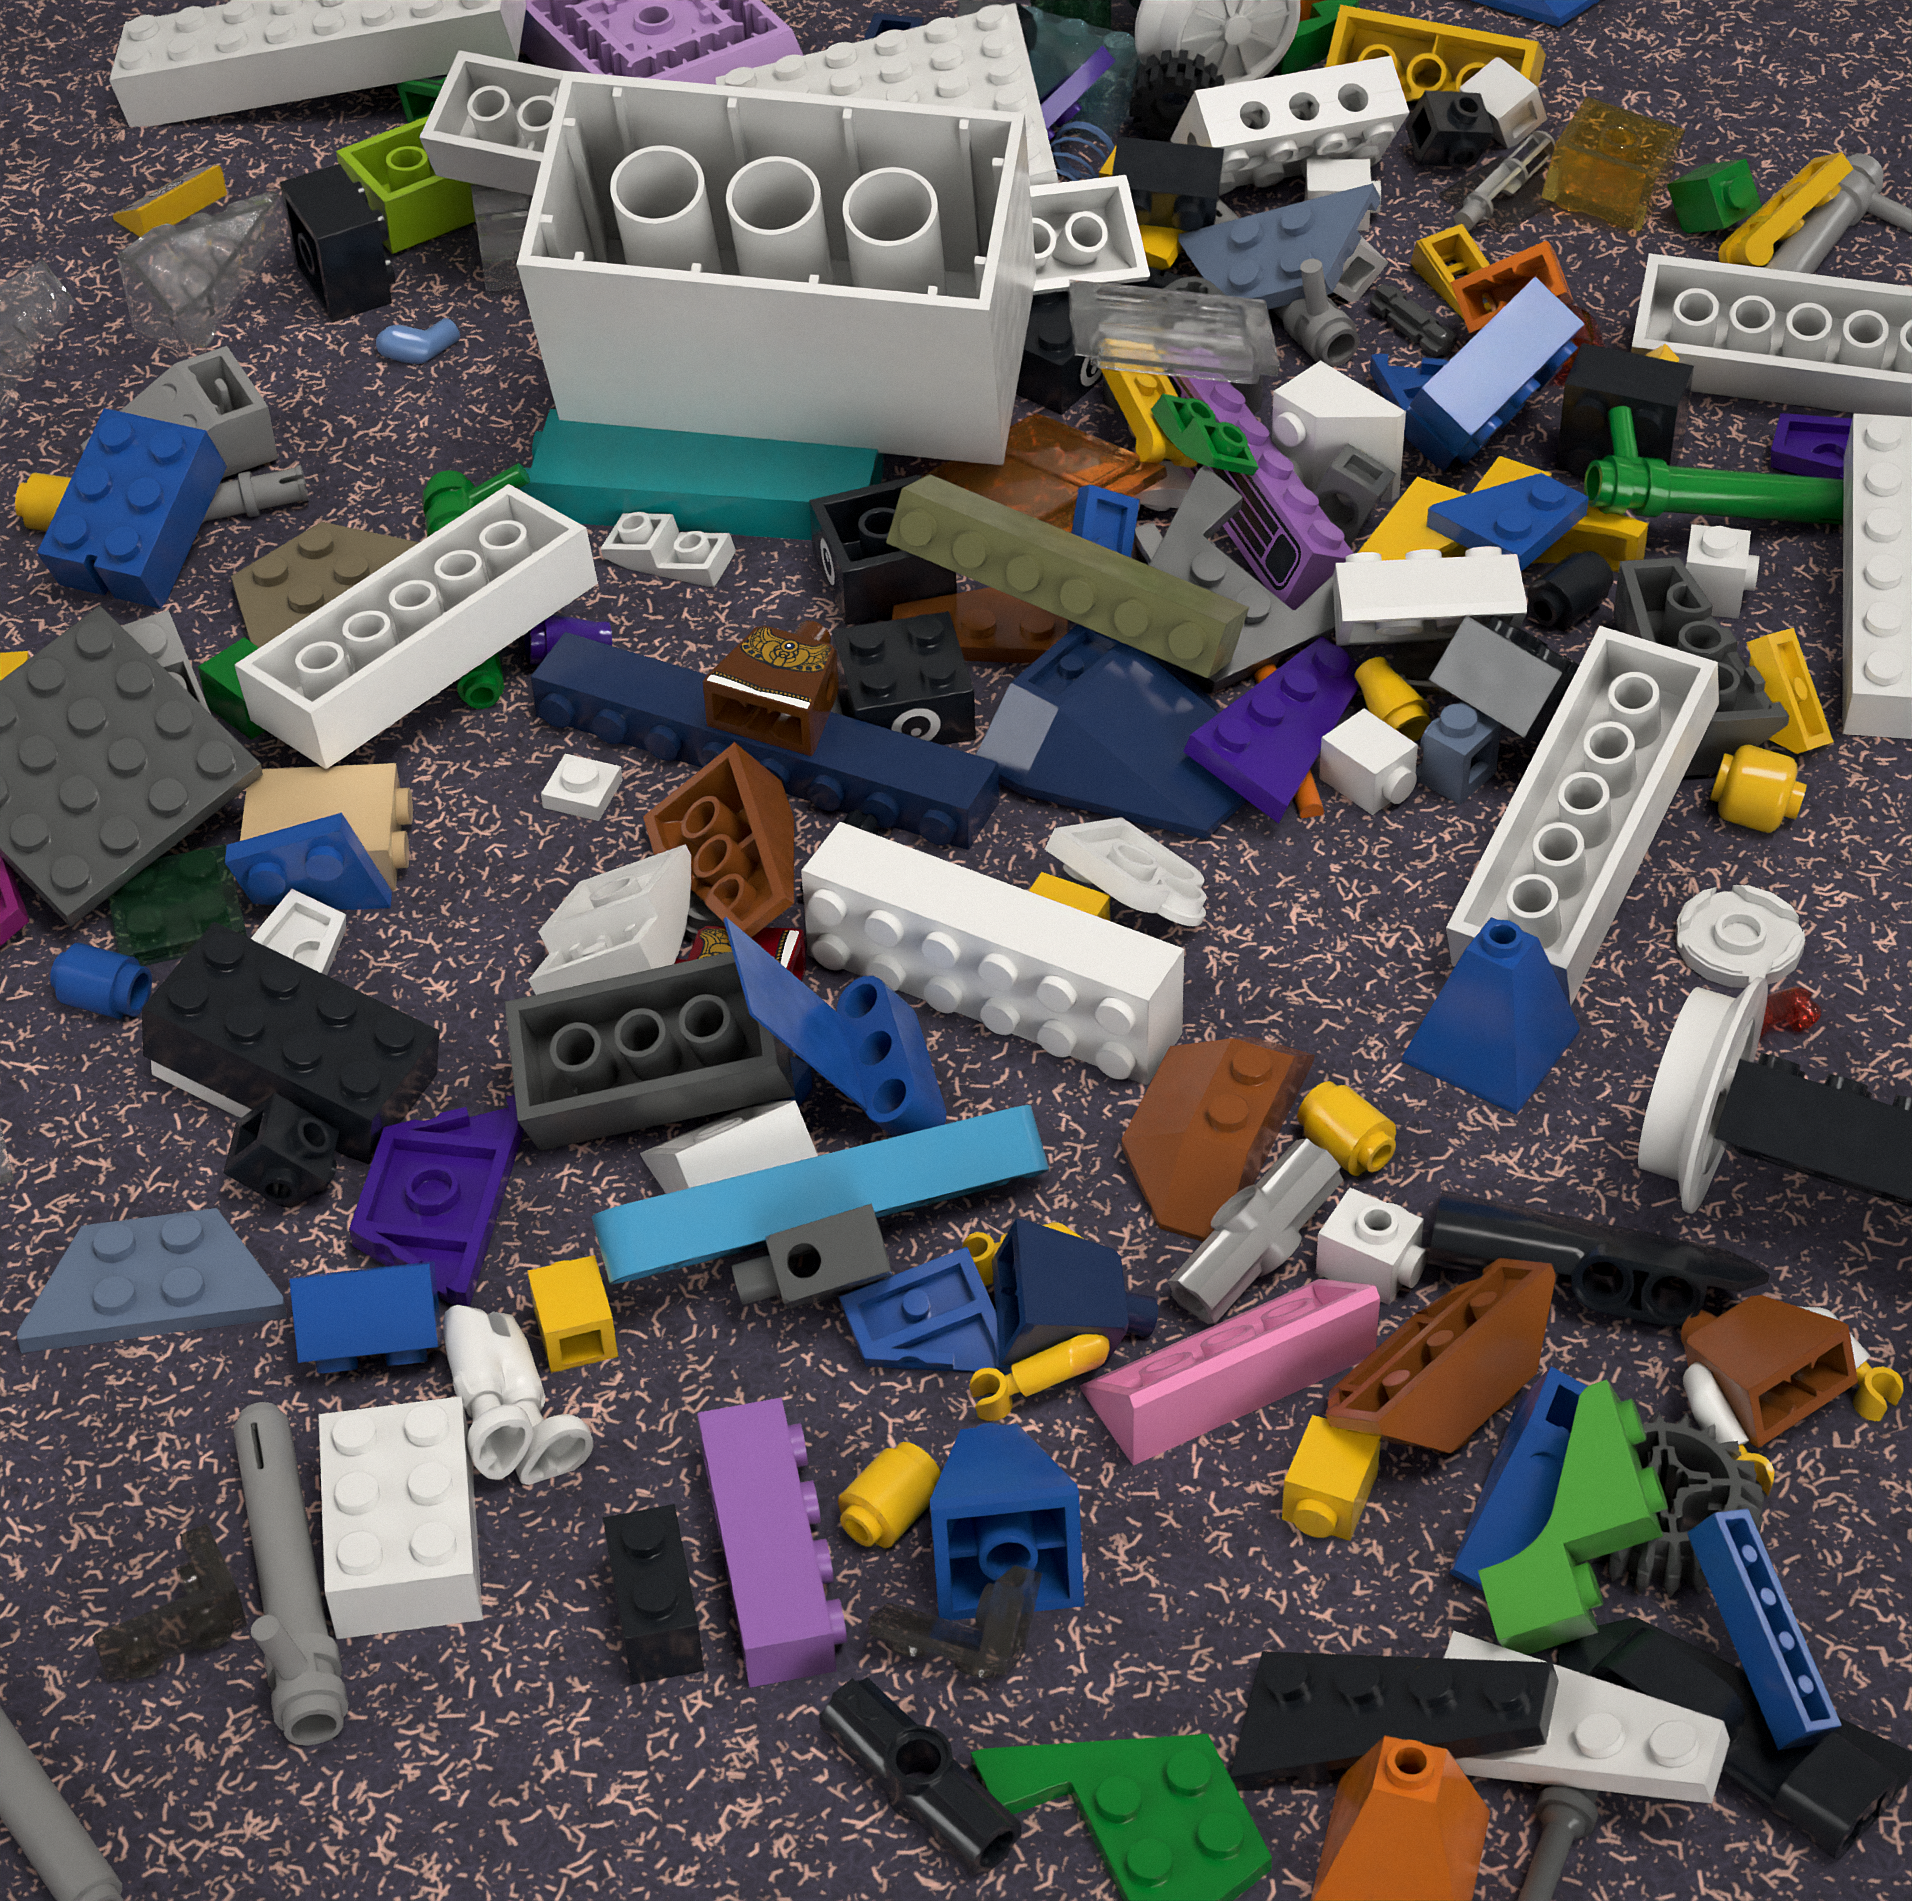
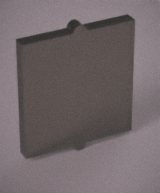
M1502 155L1440 192L1439 198L1461 210L1464 199L1507 158ZM1536 171L1511 196L1499 192L1491 200L1494 209L1493 215L1486 222L1481 223L1504 235L1565 197L1566 192L1539 177Z

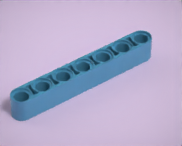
M1024 1105L623 1204L596 1213L592 1216V1221L609 1283L619 1284L766 1247V1236L868 1204H872L875 1214L879 1218L1003 1186L1013 1178H1032L1050 1169L1031 1105Z

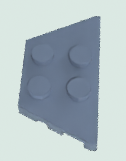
M1373 183L1208 226L1197 231L1178 234V241L1201 276L1212 282L1248 315L1288 305L1295 300L1305 298L1300 265L1307 259L1314 258L1322 262L1326 293H1333L1343 274L1344 263L1353 255L1362 238L1357 228L1367 210H1377L1380 204V195Z
M212 1208L81 1226L18 1329L17 1341L21 1353L287 1318L283 1295L219 1210Z

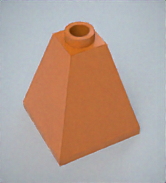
M1384 1736L1340 1777L1310 1901L1473 1900L1491 1811L1448 1749L1426 1745L1416 1740H1403Z

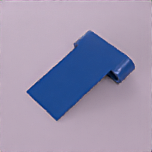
M727 917L723 918L750 1016L862 1108L869 1119L891 1137L945 1125L947 1119L946 1107L917 1014L904 999L881 979L875 976H863L854 980L845 988L839 998L836 1012Z

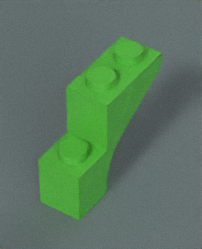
M1608 1380L1586 1387L1579 1396L1551 1517L1541 1534L1527 1548L1512 1558L1478 1570L1497 1640L1504 1648L1528 1655L1599 1633L1592 1611L1593 1608L1603 1606L1599 1585L1590 1563L1587 1562L1580 1565L1578 1563L1663 1537L1656 1512L1668 1509L1665 1495L1654 1467L1642 1469L1635 1444L1646 1441L1641 1418L1633 1399L1621 1402Z

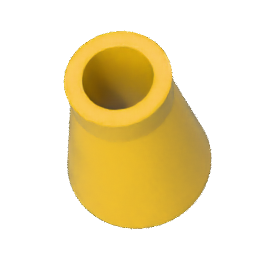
M1374 657L1360 665L1354 677L1361 687L1368 711L1413 742L1419 740L1432 722L1428 715L1430 711L1429 704L1390 667L1384 657Z

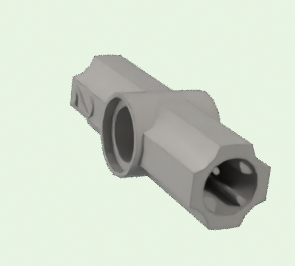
M1307 1138L1296 1140L1256 1185L1248 1186L1236 1193L1216 1212L1211 1221V1227L1214 1231L1167 1281L1172 1290L1171 1296L1175 1301L1207 1324L1216 1323L1257 1276L1260 1277L1275 1270L1294 1253L1302 1240L1301 1234L1298 1231L1344 1181L1340 1175L1339 1169L1341 1166L1326 1149L1316 1146Z

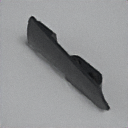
M1442 1190L1427 1262L1429 1265L1482 1276L1484 1275L1483 1268L1499 1258L1551 1263L1555 1272L1571 1275L1573 1293L1576 1299L1585 1307L1597 1312L1665 1326H1680L1684 1324L1688 1316L1690 1318L1698 1316L1704 1304L1708 1286L1741 1292L1768 1283L1770 1276L1768 1272L1748 1259L1724 1248ZM1596 1262H1608L1615 1265L1620 1271L1611 1276H1601L1591 1271L1588 1267ZM1667 1276H1677L1684 1279L1689 1285L1680 1290H1669L1662 1287L1657 1281Z
M1638 1617L1598 1625L1599 1633L1558 1645V1666L1724 1721L1730 1742L1720 1775L1837 1861L1849 1851L1885 1812L1912 1778L1911 1751L1840 1717L1838 1718L1842 1726L1816 1743L1778 1750L1744 1670Z

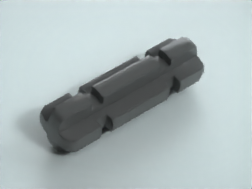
M1382 284L1376 288L1375 295L1370 299V306L1374 312L1382 318L1387 316L1388 323L1415 344L1420 341V347L1432 357H1446L1451 354V349L1457 344L1456 334L1444 324L1440 326L1439 321L1412 299L1407 301L1406 295L1395 286Z

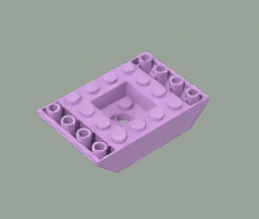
M525 0L526 11L520 49L537 66L571 72L716 85L715 77L727 75V73L736 68H755L775 63L788 55L803 56L793 30L761 0Z

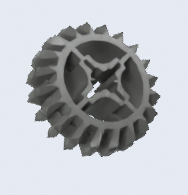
M1657 1409L1653 1416L1650 1417L1649 1423L1643 1424L1646 1441L1635 1444L1642 1469L1654 1467L1666 1502L1670 1505L1669 1512L1671 1514L1667 1512V1509L1656 1512L1663 1537L1588 1560L1590 1565L1610 1559L1608 1573L1612 1582L1626 1575L1627 1571L1636 1574L1635 1582L1640 1594L1650 1585L1651 1579L1663 1580V1587L1669 1598L1678 1590L1680 1579H1686L1687 1584L1698 1594L1701 1593L1703 1588L1707 1586V1580L1687 1532L1713 1513L1749 1509L1760 1535L1763 1522L1760 1514L1764 1495L1762 1493V1486L1755 1483L1757 1474L1754 1470V1462L1737 1460L1741 1456L1738 1441L1716 1442L1715 1424L1702 1431L1691 1428L1687 1413L1677 1424L1665 1422Z

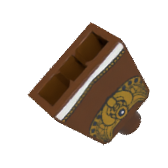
M812 620L801 622L794 633L765 625L755 627L702 681L707 726L812 757L818 746L839 688L837 650L830 644L831 636L828 630L820 623Z

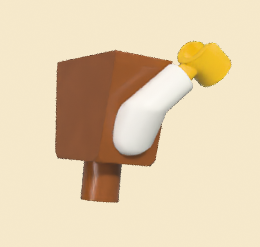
M1755 1295L1748 1297L1719 1317L1701 1310L1696 1317L1690 1318L1688 1316L1681 1329V1341L1685 1348L1688 1369L1683 1376V1384L1696 1422L1701 1430L1715 1424V1441L1718 1443L1738 1441L1741 1456L1737 1460L1754 1462V1470L1757 1474L1756 1480L1760 1483L1767 1496L1774 1481L1772 1463L1762 1455L1748 1453L1744 1444L1750 1442L1752 1445L1760 1448L1856 1383H1858L1859 1388L1853 1397V1406L1856 1412L1868 1420L1881 1421L1887 1411V1403L1883 1396L1888 1402L1896 1406L1903 1394V1380L1900 1375L1886 1367H1874L1872 1369L1866 1362L1870 1355L1849 1331V1325L1839 1321L1831 1311L1825 1308L1798 1307L1764 1295Z

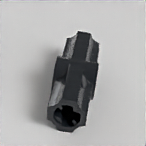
M868 1677L863 1680L852 1678L832 1694L827 1707L819 1715L820 1728L887 1792L888 1803L895 1813L905 1819L917 1821L972 1876L979 1872H986L988 1874L1007 1858L1012 1846L1021 1837V1822L953 1758L951 1744L943 1733L934 1727L918 1725ZM919 1771L931 1773V1775L924 1778L907 1776Z

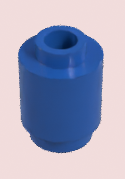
M78 942L71 945L66 952H62L56 957L51 969L50 982L61 1004L120 1019L123 1014L137 1016L142 1012V1007L148 1001L151 993L152 974L150 969L141 966L135 957Z

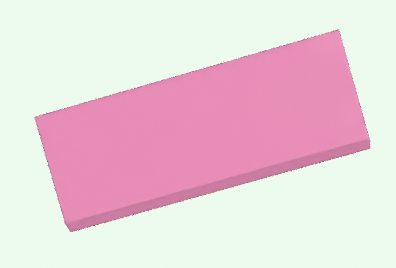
M1318 1279L1080 1385V1388L1134 1466L1361 1363L1376 1349L1380 1296L1376 1285Z

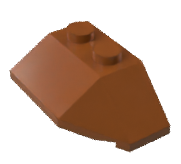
M1256 1037L1229 1038L1169 1047L1121 1139V1148L1142 1194L1152 1209V1216L1159 1229L1201 1242L1207 1239L1214 1231L1211 1227V1221L1220 1207L1242 1189L1254 1185L1314 1062V1054Z
M1499 1258L1483 1268L1484 1275L1481 1278L1456 1286L1415 1313L1329 1390L1326 1417L1330 1426L1378 1436L1386 1442L1433 1450L1437 1453H1452L1466 1445L1470 1441L1472 1434L1496 1411L1509 1405L1513 1401L1515 1393L1538 1372L1556 1279L1552 1264Z

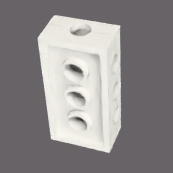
M1388 56L1196 90L1170 140L1172 143L1224 149L1219 195L1230 192L1236 186L1255 183L1257 187H1267L1280 182L1285 177L1303 174L1306 178L1307 159H1370L1371 167L1381 160L1410 112L1392 57Z

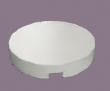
M1733 885L1732 892L1723 891L1716 893L1717 887L1701 891L1685 903L1676 923L1677 950L1687 966L1705 979L1728 987L1746 988L1756 977L1765 978L1769 985L1779 982L1796 969L1804 950V930L1802 932L1798 924L1799 916L1794 908L1774 893L1748 885Z

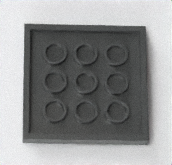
M100 605L0 681V856L70 927L263 775L261 763Z

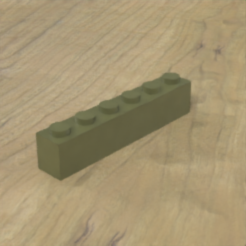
M930 474L902 488L886 541L887 544L1207 679L1231 662L1249 610L1248 606Z

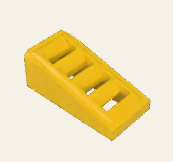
M1463 224L1417 240L1410 262L1413 268L1462 318L1463 315L1450 283L1455 280L1453 276L1465 271L1470 274L1490 265ZM1453 259L1457 262L1450 266L1445 265V262ZM1489 302L1485 303L1486 311L1491 313L1492 309Z

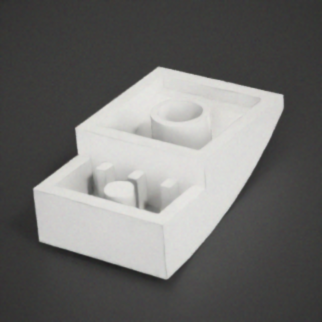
M686 844L580 881L538 931L549 955L528 980L534 993L537 995L673 965L679 954L684 937L690 905L691 854Z

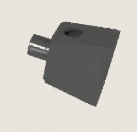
M872 1204L766 1236L769 1255L731 1265L742 1305L781 1295L783 1303L788 1310L842 1296L893 1276ZM809 1253L819 1255L821 1257V1264L815 1274L803 1278L794 1275V1262L799 1256Z

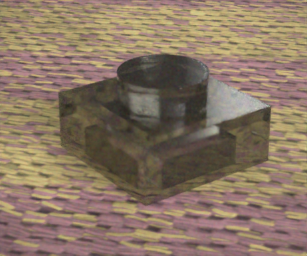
M1451 641L1397 643L1393 670L1418 694L1451 697L1452 693L1429 680Z

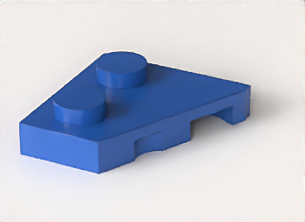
M1538 473L1433 504L1428 508L1427 527L1469 549L1492 546L1501 548L1502 555L1517 554L1520 571H1523L1587 515L1589 497L1543 473Z
M342 812L231 843L226 847L225 864L253 904L279 905L290 890L294 889L334 909L363 910L391 908V888Z

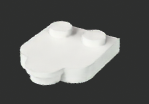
M1119 817L1054 828L1045 850L1064 863V871L1073 878L1085 883L1095 884L1119 902L1133 909L1148 913H1158L1173 922L1186 926H1198L1202 923L1206 915L1203 905L1207 898L1201 889L1204 883L1203 875L1194 866L1124 818Z

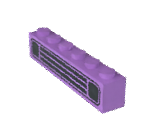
M1167 350L1161 365L1178 397L1185 399L1196 398L1207 403L1215 414L1216 422H1228L1239 427L1247 438V444L1259 467L1253 476L1206 466L1243 496L1241 509L1223 527L1263 585L1292 610H1296L1333 575L1335 563L1346 562L1345 557L1354 553L1344 541L1345 536L1343 532L1331 523L1318 505L1319 499L1307 489L1293 470V463L1281 454L1270 439L1269 430L1261 422L1257 421L1246 406L1245 397L1237 389L1233 388L1222 373L1221 364L1214 357L1201 351H1193L1191 354ZM1197 463L1193 468H1182L1193 481L1203 464Z

